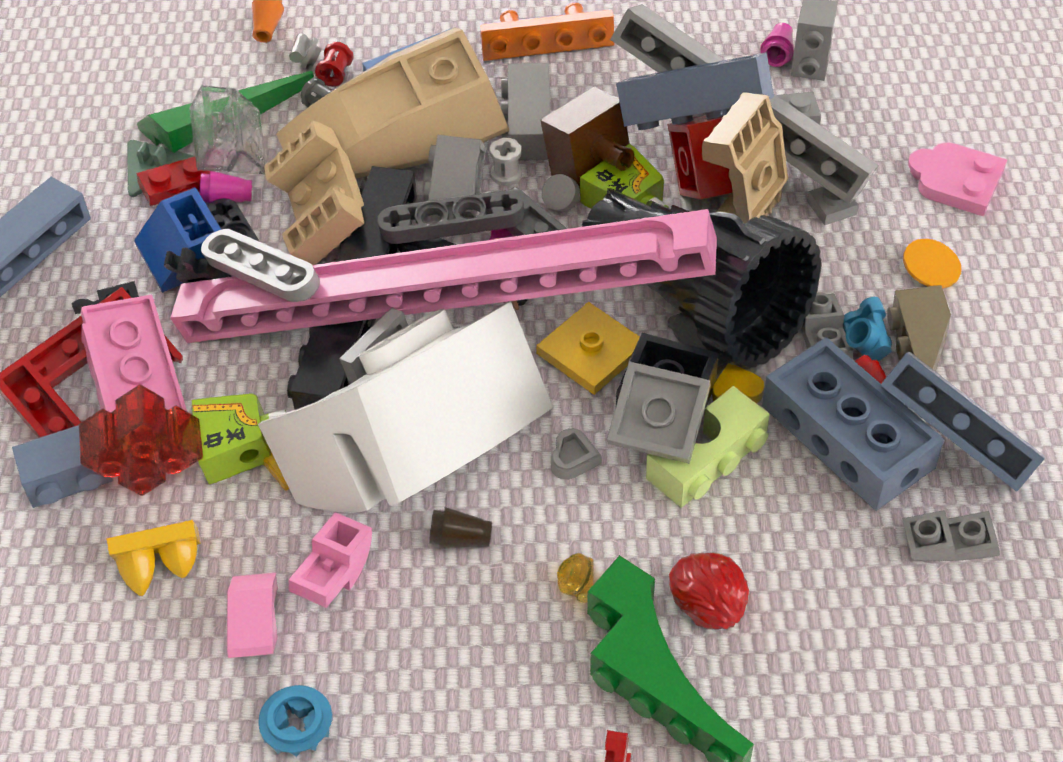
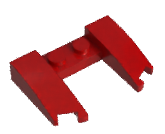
M121 287L98 304L132 297ZM79 316L0 372L1 396L38 438L83 424L53 389L88 363L84 343H82V316ZM165 336L172 363H182L183 355Z

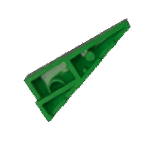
M307 71L149 114L137 122V126L156 146L162 143L172 153H175L223 124H226L232 130L237 129L302 91L305 83L314 78V73Z

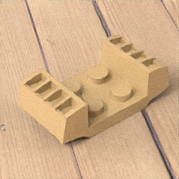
M744 92L740 95L739 100L731 106L730 111L722 117V121L717 127L713 128V132L709 137L705 138L702 145L704 161L730 169L729 178L732 182L733 193L727 197L716 212L735 214L741 218L743 223H747L749 219L754 217L760 218L762 215L771 214L774 206L781 201L782 187L788 180L782 124L774 117L769 96Z
M313 120L303 132L299 133V136L292 142H289L286 148L265 165V176L269 183L282 189L289 195L296 222L282 233L289 253L311 265H316L324 257L326 258L328 253L335 247L337 248L345 238L350 237L353 231L364 224L361 210L364 202L348 155L341 148L334 130Z

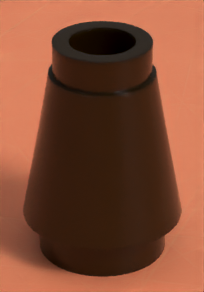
M444 507V511L433 510L429 543L438 544L439 549L489 547L492 521H486Z

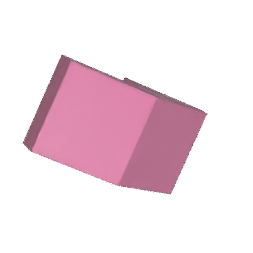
M276 572L232 577L227 591L228 658L274 653L278 637L274 611V601L278 590Z

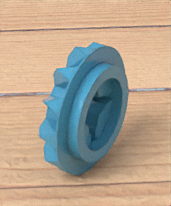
M294 685L275 692L266 700L261 708L258 724L264 743L270 745L277 754L286 752L297 757L300 752L308 749L316 751L318 743L324 737H329L333 715L327 698L321 692L309 686ZM287 710H290L298 718L306 716L303 719L305 731L301 732V730H297L294 726L288 727L290 724Z

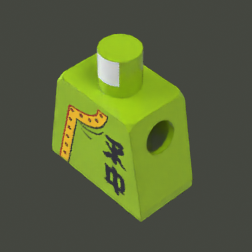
M631 144L625 147L631 148L634 151V161L631 167H626L625 171H621L603 161L580 177V203L590 209L597 202L603 200L607 194V188H612L644 204L652 200L669 208L662 202L664 191L663 176Z
M252 393L191 400L197 459L208 483L214 484L263 465L264 459L271 455V450L258 424L264 420L287 413L286 410L264 414L257 395Z

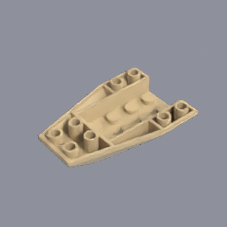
M454 27L380 61L309 106L276 135L284 149L313 120L332 128L341 148L348 155L356 179L369 176L372 166L403 169L429 163L431 145H436L437 135L481 139L484 143L509 132V127L490 80L462 29Z

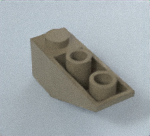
M942 285L896 290L893 307H888L887 309L890 330H896L898 336L896 338L898 359L901 360L907 352H911L935 372L947 339L951 318Z

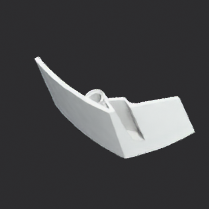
M509 301L471 324L456 329L453 328L445 309L432 312L359 354L358 357L366 372V375L315 403L264 420L258 426L297 504L334 512L368 511L384 499H387L389 505H394L418 493L509 438L552 409L553 406L513 305Z

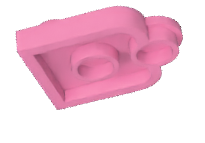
M941 143L935 146L933 150L918 149L911 153L908 166L912 176L919 180L918 189L925 198L984 217L1005 170L1007 159L954 143Z

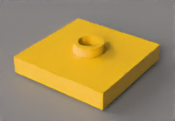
M587 302L536 345V354L595 395L628 366L640 336L590 302Z

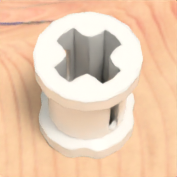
M501 138L492 142L489 149L490 156L494 161V165L491 168L492 180L502 186L516 184L522 178V167L518 164V159L521 156V145L512 138Z

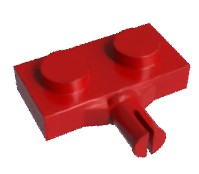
M201 154L136 174L138 185L149 205L153 206L159 204L162 200L195 187L200 193L201 174H210V170H214L205 154Z

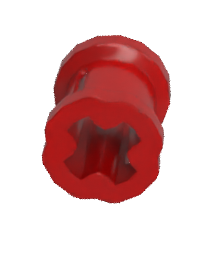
M334 41L327 44L324 50V59L315 68V76L324 81L327 86H339L345 78V68L350 66L354 59L353 52L346 44Z

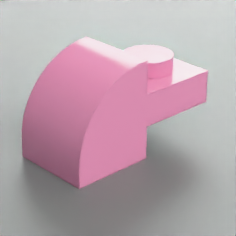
M335 512L312 539V552L290 577L289 592L327 608L342 588L351 590L366 563L371 546L372 528Z

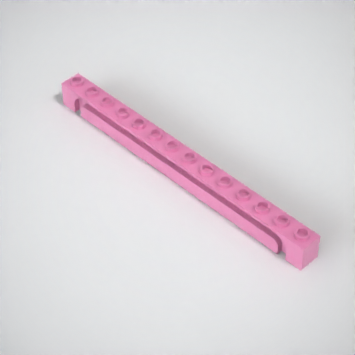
M705 209L312 265L320 278L319 288L311 298L298 302L288 301L235 276L184 283L180 286L170 318L185 341L193 343L378 319L391 308L402 311L404 315L440 309L447 310L715 275L717 237L709 210Z

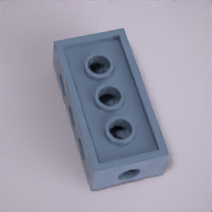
M825 337L766 376L762 407L877 511L936 469L944 438L900 400L880 386L881 384Z

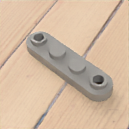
M218 230L209 235L202 243L201 252L212 267L288 301H305L311 298L319 288L320 278L310 263L233 230Z

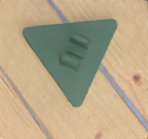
M128 141L127 169L129 196L136 197L143 193L138 185L136 173L194 157V155L179 151L172 153L167 148L148 144L147 142Z

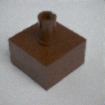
M593 86L540 120L551 176L556 174L566 175L577 182L579 189L580 177L601 162L605 161L617 169L625 171L626 167H631L634 161V151L631 148L625 147L630 142L627 126L624 127L619 98Z

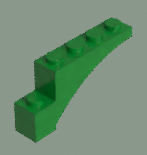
M619 555L587 593V614L598 627L610 630L591 652L590 675L604 691L608 693L616 692L629 701L632 709L640 716L647 719L652 717L665 726L668 733L679 743L684 745L691 744L704 753L708 762H751L754 744L731 727L704 701L685 677L672 655L659 626L653 604L655 578Z

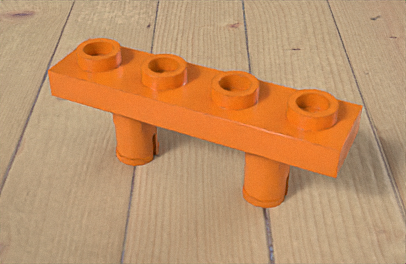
M575 2L568 4L564 10L565 14L560 16L519 20L516 11H504L500 15V23L480 25L483 61L614 46V42L610 40L614 33L612 10L584 13L582 5Z

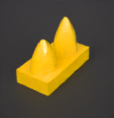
M193 520L106 538L109 555L116 561L121 577L126 585L139 596H143L152 581L155 568V554L159 553L162 562L173 574L180 578H185L195 563L197 545L201 544L198 527Z

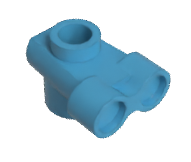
M869 297L863 300L859 309L844 315L843 323L847 344L860 351L862 356L868 355L872 360H878V362L892 352V340L887 335L883 321L886 317V312L879 297Z

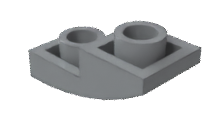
M834 293L816 294L809 315L805 317L801 327L807 349L827 337L853 360V348L847 344L846 333L843 328L844 313Z
M945 510L902 518L911 559L959 561L1000 556L999 544L989 511L947 519Z

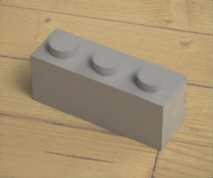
M549 63L508 64V78H501L502 99H508V101H501V110L506 122H508L509 132L502 134V138L515 139L521 145V156L518 161L548 160L540 120L550 114Z

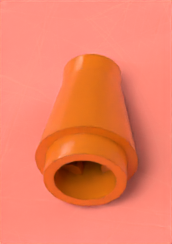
M253 0L252 36L255 40L259 42H270L272 40L273 33L284 13L282 0Z

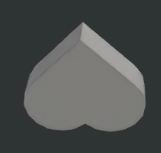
M568 428L558 434L556 437V449L551 455V470L556 477L569 480L601 465V454L581 430Z

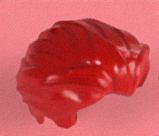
M691 553L689 556L681 558L669 573V587L675 604L697 626L715 630L728 629L729 627H734L743 617L748 603L749 588L741 568L730 557L718 553Z

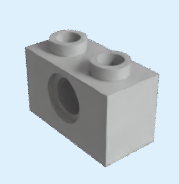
M803 0L797 25L791 76L825 80L838 1Z

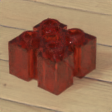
M141 384L116 399V409L109 412L103 408L79 424L81 465L104 477L118 476L119 485L141 496L166 482V473H180L203 458L199 418L177 405L167 410L164 398Z

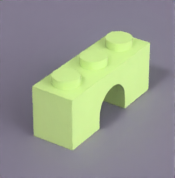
M732 386L705 408L703 433L712 441L703 444L695 443L690 464L647 454L646 479L680 508L684 507L693 498L696 500L700 499L707 493L711 484L722 474L727 476L732 473L738 466L740 459L750 451L753 453L757 452L768 439L767 429L770 414Z

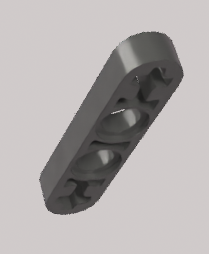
M502 190L388 207L378 215L377 222L380 235L385 242L400 244L517 226L523 221L525 216L524 201L518 192ZM511 207V210L504 211L503 208ZM486 209H491L492 214H487ZM467 210L480 212L478 216L472 219H465L460 216ZM431 215L442 217L441 221L436 224H426L423 222L426 217ZM411 220H416V225H412ZM398 223L399 226L392 227V224Z

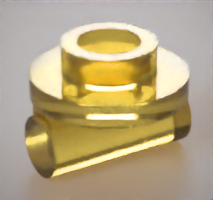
M575 553L565 559L557 572L559 590L568 596H575L579 602L587 603L588 590L594 584V560L582 553Z

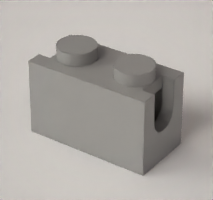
M437 135L436 145H431L429 151V166L433 167L431 181H426L424 186V202L480 194L486 146L481 139ZM467 210L460 216L475 218L477 211Z

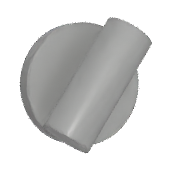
M303 33L298 34L289 54L290 60L295 63L300 62L299 67L305 69L307 64L314 66L322 49L317 46L319 39L313 37L312 40H309L307 35Z

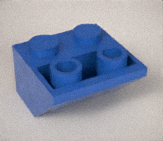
M195 187L162 200L136 236L134 242L163 293L184 284L176 279L177 273L168 270L164 266L166 252L172 251L174 254L181 256L182 248L186 247L195 252L197 259L205 258L201 252L202 243L209 235L221 230Z

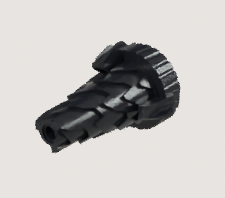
M607 188V194L603 200H600L593 206L587 220L582 221V227L690 211L675 205H671V209L652 200L644 204L612 188ZM725 212L709 213L717 237L715 275L647 283L646 285L682 312L671 316L667 320L668 327L672 329L680 343L719 353L718 367L727 363L735 364L741 368L757 367V365H763L771 358L779 355L782 349L790 344L793 337L803 326L805 317L809 315L811 305L818 291L822 267L820 249L816 245V239L809 232L773 216L762 215L760 218L754 217L749 219L747 223H743L741 218L735 214Z

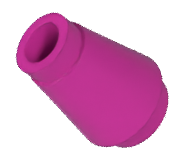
M787 23L776 24L761 44L760 52H767L768 64L770 66H783L793 57V30Z
M210 170V174H201L200 195L204 202L209 204L222 198L231 199L235 203L251 202L252 180H245L244 178Z

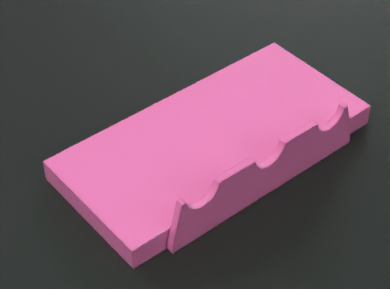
M146 295L81 307L83 319L82 343H84L87 362L91 376L95 381L101 412L106 420L107 433L112 432L114 429L119 448L191 433L192 426L153 296Z

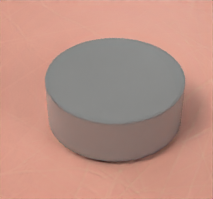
M563 174L551 176L546 180L542 188L543 202L548 208L557 212L571 210L575 207L580 197V189L577 182Z

